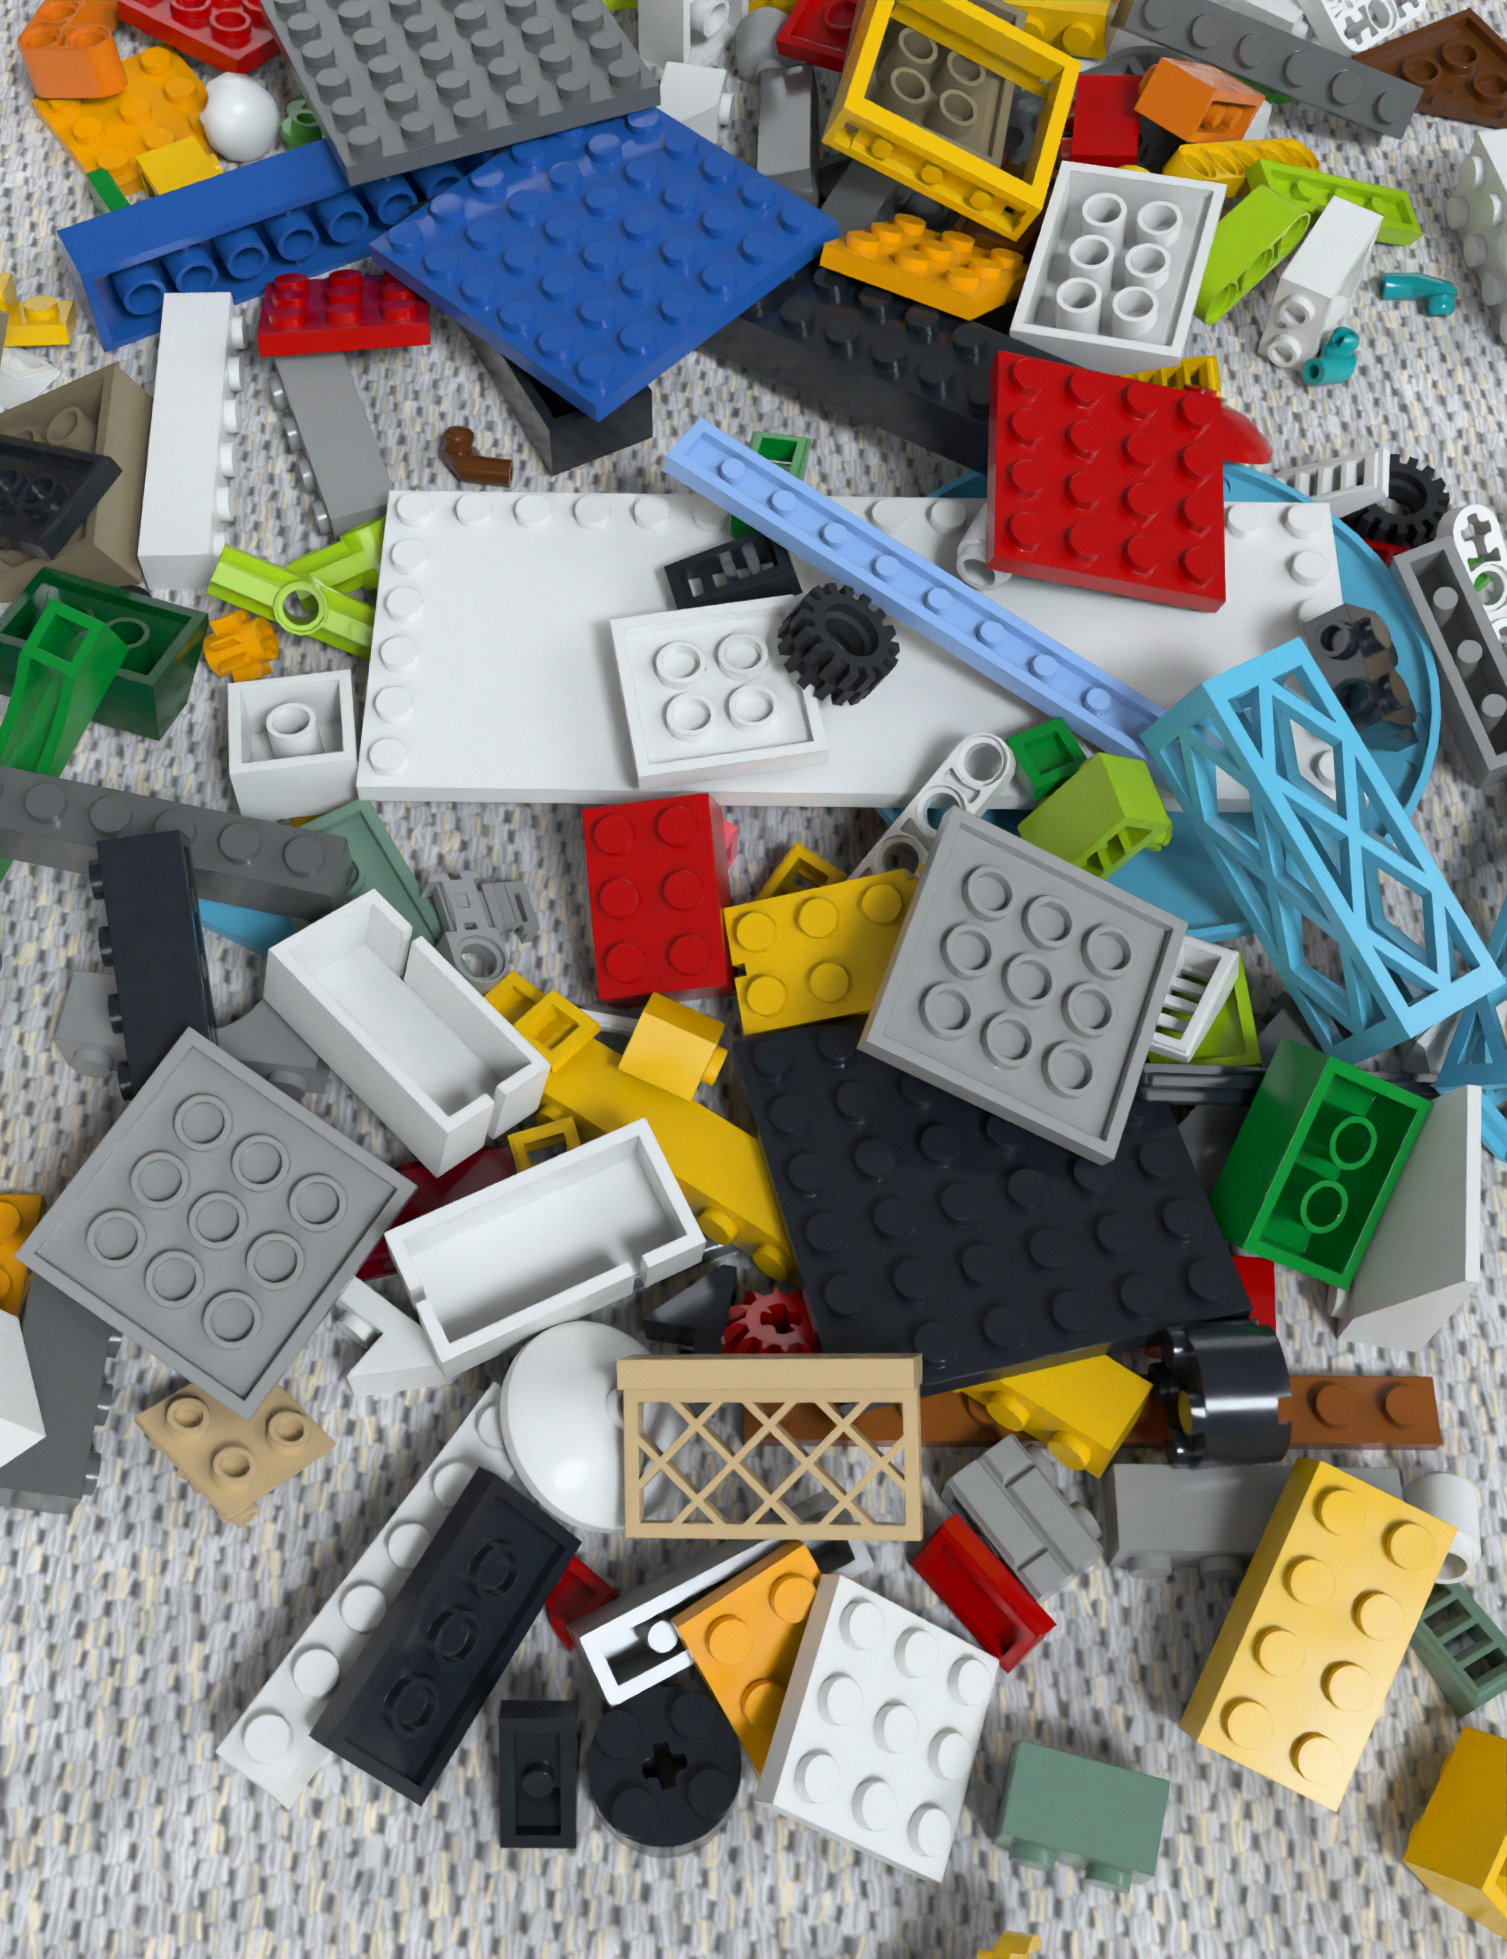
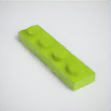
M1261 158L1245 171L1251 191L1259 185L1265 184L1310 214L1308 227L1313 228L1335 195L1384 216L1376 241L1407 246L1412 245L1423 235L1407 191Z

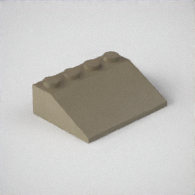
M867 0L857 1L842 75ZM967 0L1024 31L1027 12L1002 0ZM889 17L864 98L1000 169L1015 83ZM846 123L844 128L854 133L857 130V127ZM826 145V147H828V148H830V149H833V150H835V151H837V152H839V153H842V152H840V151H838V150H836V149H834V148H832V147Z
M115 363L0 413V434L111 456L123 470L54 560L0 547V603H13L44 566L115 587L141 583L142 568L137 555L153 398Z

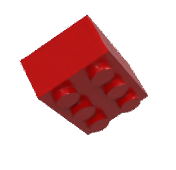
M709 792L582 809L599 1001L614 1009L646 1006L653 992L676 1002L737 995L735 978L738 977V968L732 965L723 908L732 906L723 814L720 805Z

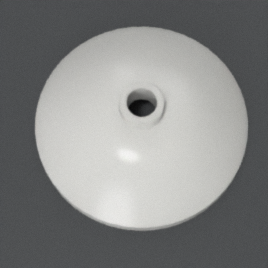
M591 1321L566 1322L551 1327L533 1338L519 1351L504 1379L500 1400V1422L505 1447L517 1475L543 1507L566 1523L580 1529L599 1533H617L625 1531L624 1413L620 1408L621 1406L624 1411L623 1390H617V1360L634 1354L652 1353L625 1332ZM643 1403V1432L665 1453L688 1428V1423L669 1403ZM690 1441L671 1459L684 1474L688 1465ZM644 1452L645 1474L655 1462ZM662 1470L644 1488L645 1520H651L665 1510L680 1489Z

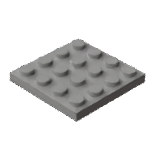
M953 805L943 815L857 1049L1103 1166L1115 1159L1189 922Z
M188 1026L13 1257L243 1419L251 1421L382 1240L384 1233L390 1229L416 1193L418 1186Z

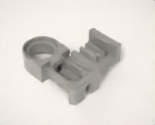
M475 870L460 871L455 880H450L446 872L433 873L422 888L419 898L434 897L445 933L435 949L484 997L501 981L508 969L509 959L501 937L504 933L503 929H509L510 933L515 931L521 944L531 942L540 929L524 880L480 884L477 891L476 886L482 876ZM473 953L484 958L490 966L491 976L482 978L468 973L461 963L460 955Z

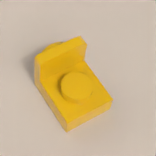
M0 273V310L9 314L4 347L70 345L77 322L74 300L57 301L54 297L42 295L19 302L12 273Z

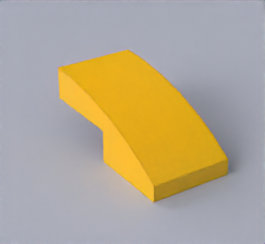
M514 970L484 996L551 1064L549 1073L552 1074L558 1071L601 1031L598 1022L554 989L548 994H544Z

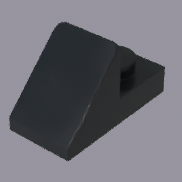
M723 1264L646 1315L643 1319L646 1339L694 1347L693 1351L681 1349L680 1354H722L721 1337L724 1336L725 1327H727L730 1306H735L737 1299V1267ZM711 1403L687 1404L700 1416Z
M501 1700L498 1718L500 1848L576 1849L581 1732H578V1701Z

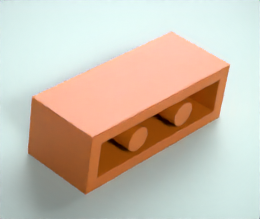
M1161 57L1158 64L1152 65L1143 76L1138 88V94L1141 96L1134 110L1186 142L1241 141L1266 96L1216 66Z

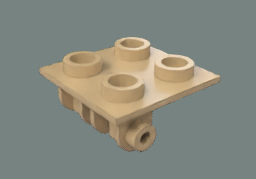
M194 1383L188 1384L137 1415L134 1419V1422L150 1438V1445L155 1450H161L177 1467V1474L182 1479H188L191 1482V1489L196 1494H202L219 1512L218 1518L224 1524L233 1522L239 1529L247 1526L259 1514L260 1507L255 1501L324 1456L336 1445L328 1434L279 1384L276 1385L251 1421H246Z

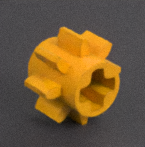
M241 608L210 621V626L214 633L205 636L203 649L206 660L216 675L226 677L232 674L233 680L236 683L259 680L263 676L272 673L273 670L269 661L277 659L279 643L273 627L264 617L259 616L250 620L248 610Z

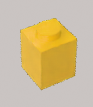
M653 992L640 1016L617 1069L691 1102L700 1081L713 1086L729 1050L717 1044L726 1024Z

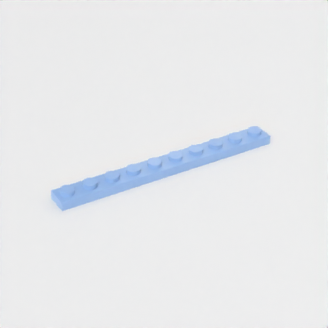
M700 417L666 454L664 472L837 582L854 588L856 594L860 596L865 594L872 599L871 603L878 608H881L889 615L1053 719L1062 717L1069 729L1108 754L1145 761L1153 782L1173 794L1139 736L1165 714L1167 710ZM1178 744L1173 748L1184 765L1181 745Z

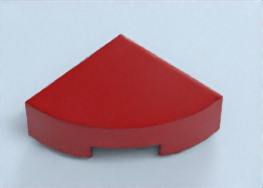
M576 1556L572 1558L545 1604L552 1631L569 1653L575 1646L565 1625L617 1598V1591Z

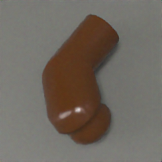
M450 426L444 431L445 444L441 445V455L460 480L471 484L510 488L514 471L512 459L482 456L477 448L472 445L474 433L468 427Z

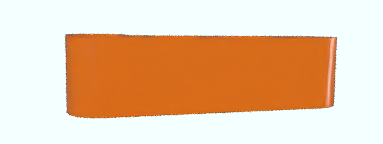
M117 0L43 1L17 40L18 48L36 95L42 98H103L114 95L126 87L128 80L112 36L121 22L118 19Z

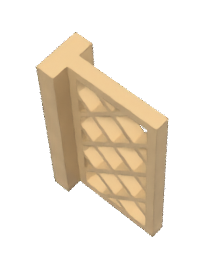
M922 1353L634 1354L618 1359L617 1390H623L625 1538L921 1541L923 1539L920 1385L923 1383ZM785 1402L773 1416L759 1403ZM798 1402H815L837 1424L833 1431L811 1454L779 1424ZM832 1402L859 1403L845 1416ZM872 1402H902L903 1436L883 1455L853 1424V1421ZM643 1403H669L690 1424L665 1453L643 1432ZM687 1403L711 1404L699 1416ZM725 1403H742L763 1424L759 1431L737 1454L706 1423ZM697 1432L727 1462L701 1491L671 1461ZM770 1432L801 1463L774 1492L743 1461ZM843 1432L876 1463L848 1493L816 1461ZM903 1447L904 1475L890 1462ZM644 1452L655 1462L645 1474ZM662 1470L690 1498L691 1502L674 1520H645L644 1488ZM733 1470L765 1501L747 1521H729L708 1499L709 1495ZM807 1470L839 1501L821 1521H802L780 1499ZM881 1470L905 1493V1522H876L854 1500ZM699 1508L710 1520L687 1519ZM772 1508L784 1521L759 1520ZM846 1508L859 1522L833 1520Z

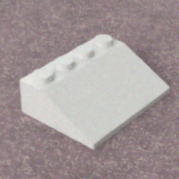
M1062 160L1010 327V337L1086 369L1117 376L1180 365L1224 203L1227 184Z

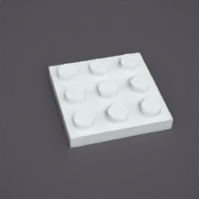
M794 594L610 619L611 639L639 790L828 763L829 748L818 700L813 697L815 687L809 684L804 690L796 682L801 677V674L798 671L788 673L783 665L790 656L779 655L777 645L782 641V639L777 638L778 629L796 607Z
M822 1574L753 1802L909 1875L925 1881L942 1883L1000 1660L841 1574Z

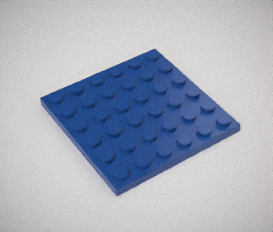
M652 107L514 143L373 240L368 246L372 261L598 423L821 254L825 242L839 238V222L657 107Z

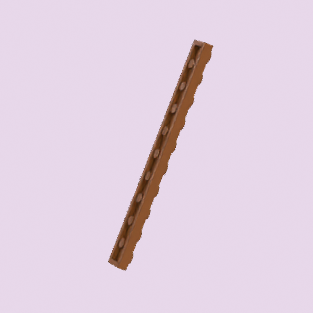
M1137 1374L1148 1381V1374ZM1289 1375L1291 1397L1277 1398L1278 1422L1292 1421L1291 1440L1288 1449L1436 1450L1442 1445L1433 1377ZM949 1391L920 1398L921 1447H993L1008 1435L1014 1434L1024 1448L1029 1444H1033L1038 1448H1047V1445L1023 1430L1012 1431L1000 1425L990 1416L986 1406L962 1391L959 1393ZM1150 1394L1140 1417L1119 1448L1165 1449L1164 1434L1168 1425L1164 1405L1155 1406ZM785 1402L759 1404L773 1416ZM798 1402L779 1422L801 1446H818L837 1426L815 1402ZM898 1403L864 1411L853 1421V1424L875 1447H892L903 1436V1404ZM744 1406L745 1445L759 1431L763 1424ZM770 1432L757 1446L784 1445ZM845 1432L831 1444V1446L859 1447Z

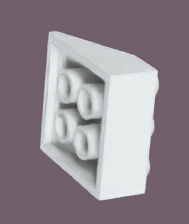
M1467 1084L1430 1100L1433 1102L1432 1107L1348 1290L1345 1291L1329 1285L1327 1313L1329 1316L1338 1317L1337 1340L1419 1352L1479 1285L1482 1086Z

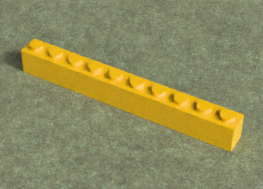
M594 1038L554 1074H548L538 1110L534 1112L539 1126L573 1116L580 1143L583 1145L645 1117L703 1233L718 1244L729 1245L731 1243L753 1258L758 1268L769 1277L777 1281H785L787 1279L800 1288L756 1138L693 1099L691 1102L686 1101L618 1070L617 1068L623 1056ZM1102 1355L961 1388L951 1392H964L986 1406L990 1416L1003 1427L1012 1431H1025L1047 1445L1051 1455L1064 1466L1077 1471L1086 1470L1099 1479L1140 1417L1153 1384L1110 1357Z

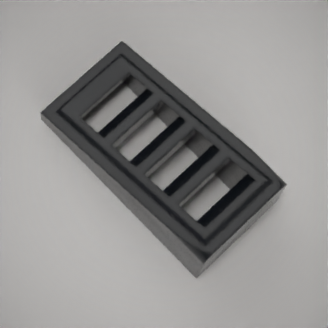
M759 531L664 566L677 610L791 594L796 596L803 593L789 551ZM773 563L774 567L766 570L762 569L761 565ZM749 568L751 575L740 579L737 570ZM724 573L728 584L717 588L713 575ZM700 578L705 593L694 597L689 580Z

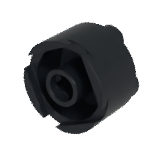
M1260 1318L1175 1324L1176 1326L1164 1327L1162 1329L1161 1362L1149 1364L1148 1382L1153 1384L1150 1391L1153 1404L1155 1406L1164 1405L1168 1425L1165 1429L1164 1445L1166 1457L1172 1469L1187 1468L1189 1470L1276 1463L1285 1457L1291 1440L1292 1421L1278 1422L1277 1398L1291 1397L1290 1379L1280 1342L1269 1324L1258 1325Z
M670 1686L645 1689L617 1704L606 1713L598 1723L591 1742L587 1763L588 1781L594 1807L604 1827L624 1846L649 1857L660 1859L676 1858L691 1854L709 1844L723 1829L737 1802L742 1770L739 1743L731 1724L724 1714L706 1695ZM668 1756L672 1766L678 1767L683 1765L685 1769L676 1773L675 1787L662 1790L658 1778L650 1777L645 1779L644 1775L654 1771L655 1758Z

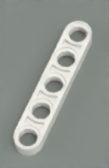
M978 732L967 736L958 744L846 881L888 872L886 861L890 851L896 846L903 844L911 845L917 851L919 857L918 865L926 863L938 831L933 829L928 823L927 809L930 803L943 795L953 796L958 801L960 808L981 818L1007 787L1015 774L1016 760L1011 748L1000 737L992 733ZM982 746H993L999 750L1002 758L999 772L993 778L985 781L974 779L968 770V759L972 752ZM917 868V870L915 871L914 875H915L916 877L920 878V877H919V871H918V868Z

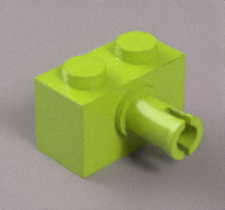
M1101 752L1085 760L1069 780L1053 794L1044 797L1039 802L1038 807L1017 826L1023 840L1103 880L1109 878L1143 848L1148 851L1162 850L1160 844L1163 846L1168 845L1173 830L1171 819L1166 814L1145 761Z

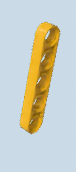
M1293 138L1209 142L1179 146L1163 166L1162 173L1167 176L1227 184L1225 198L1247 196L1252 192L1245 171L1259 158L1314 171L1320 170V163L1308 147Z

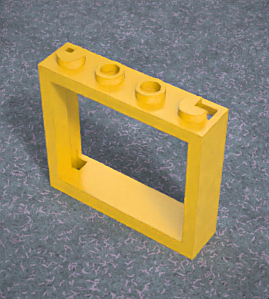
M867 0L821 142L1016 242L1042 211L1082 62L967 0H896V3H894L895 0ZM889 17L1044 99L1022 180L864 98ZM1040 79H1043V80H1045V81L1051 83V86H1049V85H1047V84H1045V83H1043V82H1041V81H1039V80H1040ZM849 123L857 127L855 133L844 128L845 124ZM1006 206L1014 209L1013 215L1004 210Z

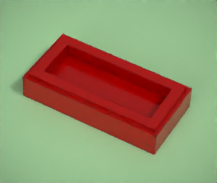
M957 1513L941 1523L909 1562L988 1653L1000 1660L999 1665L1007 1674L1015 1669L1057 1625Z

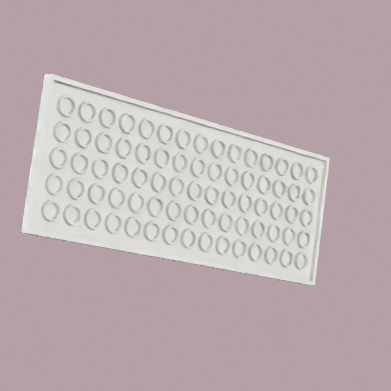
M389 490L356 789L361 801L624 804L709 792L719 805L906 808L958 744L967 736L978 732H986L1000 737L1005 742L1006 738L1054 719L884 611L887 616L882 621L883 626H894L897 634L891 641L899 643L900 652L895 656L899 660L893 670L865 699L862 698L858 704L850 706L848 701H846L842 706L832 705L831 694L823 701L817 699L829 748L827 764L639 790L611 639L610 619L677 610L664 566L735 540L731 536V514L700 494ZM827 496L1167 711L1201 682L1299 636L1310 652L1302 624L1343 604L1329 503L1224 502L1226 602L1216 613L1016 574H1013L1007 582L1000 584L996 589L980 590L966 583L958 574L956 569V562L958 560L957 548L980 509L987 502V498ZM789 551L803 591L802 594L794 596L796 606L812 588L818 585L823 588L826 583H836L838 592L844 586ZM773 563L761 565L763 570L774 567ZM749 568L737 570L740 579L751 575ZM724 573L713 575L717 588L728 584ZM700 578L689 580L694 597L705 593ZM854 592V598L858 600L860 595ZM871 602L868 605L873 612L879 609ZM833 639V641H834L840 648L843 649V647H842L838 642H836V641ZM1295 674L1284 682L1311 702ZM1290 719L1300 775L1336 802L1333 747ZM1070 729L1087 758L1095 756L1098 752L1107 753ZM982 746L972 752L968 759L970 775L974 779L982 781L993 778L1001 768L1002 758L999 750L993 746ZM1216 765L1218 812L1252 813L1249 791ZM1014 774L1010 783L988 809L1035 810L1043 798L1032 802L1018 777ZM1154 783L1165 811L1184 812L1173 794ZM1364 792L1366 807H1368L1370 800ZM943 795L934 799L928 808L950 809L953 805L960 806L953 796Z

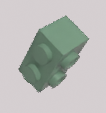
M1020 1739L1010 1753L992 1844L1010 1848L1008 1860L1018 1865L1035 1870L1053 1872L1055 1862L1084 1869V1882L1092 1886L1113 1892L1129 1893L1131 1883L1142 1885L1155 1875L1171 1781Z

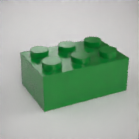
M1282 1037L1208 1200L1224 1239L1246 1251L1347 1291L1433 1102L1333 1056Z

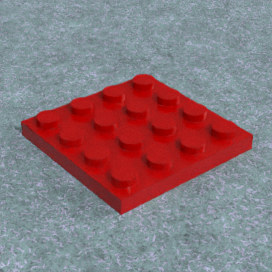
M998 350L990 364L985 569L1216 613L1226 602L1221 398Z

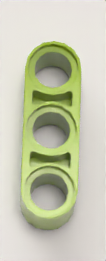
M1265 184L1259 185L1218 222L1193 316L1208 326L1213 325L1298 245L1308 228L1310 214Z

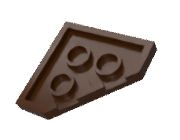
M1471 8L1352 57L1355 61L1424 88L1415 111L1504 129L1507 128V43Z

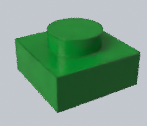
M1062 717L1005 739V743L1013 751L1016 760L1015 774L1032 802L1053 794L1088 759Z

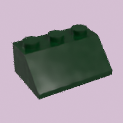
M44 566L0 617V694L11 697L19 654L50 598H53L106 623L130 648L91 721L160 741L187 704L209 624L208 613Z

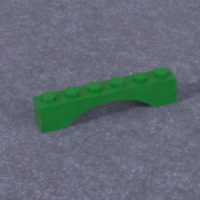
M50 598L19 654L15 683L4 720L0 727V766L60 777L130 650L106 623ZM0 857V883L13 862L12 859Z

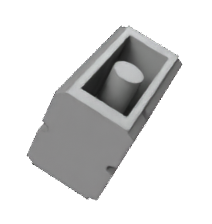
M1011 1434L986 1451L979 1459H975L953 1475L945 1483L940 1498L953 1515L957 1513L1037 1603L1041 1605L1096 1563L1104 1551V1548L1097 1541L1102 1536V1532L1093 1515L1083 1504L1074 1501L1069 1505L1052 1484L1056 1479V1473L1043 1452L1033 1444H1029L1024 1448L1015 1435Z

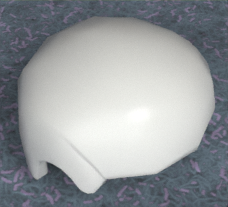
M226 72L210 81L205 88L209 97L205 110L199 115L204 125L203 128L209 145L222 156L232 161L249 163L264 156L265 153L270 151L275 141L280 123L279 108L271 93L245 74Z

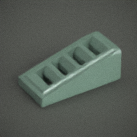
M1460 1582L1453 1584L1435 1583L1434 1585L1439 1593L1427 1600L1409 1644L1459 1718H1462L1507 1690V1638ZM1449 1605L1457 1618L1432 1632L1423 1620ZM1467 1631L1474 1644L1452 1656L1443 1644L1462 1632ZM1484 1656L1492 1670L1473 1681L1464 1671V1668Z

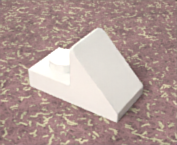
M356 1276L335 1303L341 1315L336 1323L346 1335L366 1349L375 1341L373 1346L347 1375L348 1383L355 1397L453 1384L461 1374L459 1373L445 1380L423 1328Z

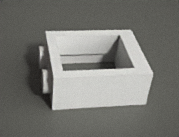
M1334 195L1280 277L1259 344L1258 354L1269 358L1280 367H1290L1301 373L1304 363L1308 359L1318 356L1324 340L1330 337L1358 292L1384 216Z

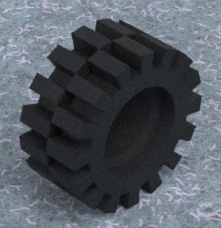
M1390 454L1389 492L1387 498L1403 503L1413 514L1404 516L1391 514L1380 508L1376 503H1373L1339 519L1362 539L1414 549L1435 540L1439 521L1449 509L1447 506L1450 496L1449 492H1443L1446 483L1442 477L1432 481L1435 473L1432 467L1427 465L1421 471L1416 468L1419 462L1418 459L1409 457L1407 464L1400 463V454ZM1364 475L1358 478L1357 486L1364 484Z
M826 583L823 588L820 585L812 588L782 622L783 625L778 629L777 638L782 639L777 645L779 655L790 656L783 665L788 673L798 671L801 674L796 683L804 690L809 684L813 685L816 688L813 697L821 701L831 694L832 705L842 706L846 701L851 706L858 704L862 698L865 699L896 666L899 659L895 658V656L900 652L899 643L891 641L897 634L894 626H883L882 621L887 616L884 611L879 608L873 612L868 607L872 599L865 594H862L858 600L855 599L854 588L844 585L839 592L836 583ZM833 639H834L836 642H838V643L843 647V649L840 648V647L833 641Z

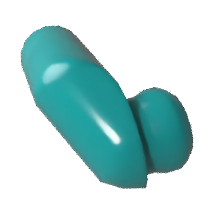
M1382 273L1378 283L1381 300H1426L1425 313L1429 317H1448L1455 310L1454 298L1458 296V293L1450 281L1423 273Z
M1344 326L1335 328L1331 338L1324 340L1320 357L1310 358L1304 363L1302 368L1303 380L1311 386L1341 384L1347 381L1353 374L1356 366L1354 350L1360 343L1358 334Z

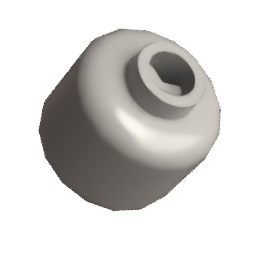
M761 7L755 9L744 17L736 28L737 69L742 78L749 83L760 86L761 71L801 64L799 60L778 54L775 39L789 15L777 8Z

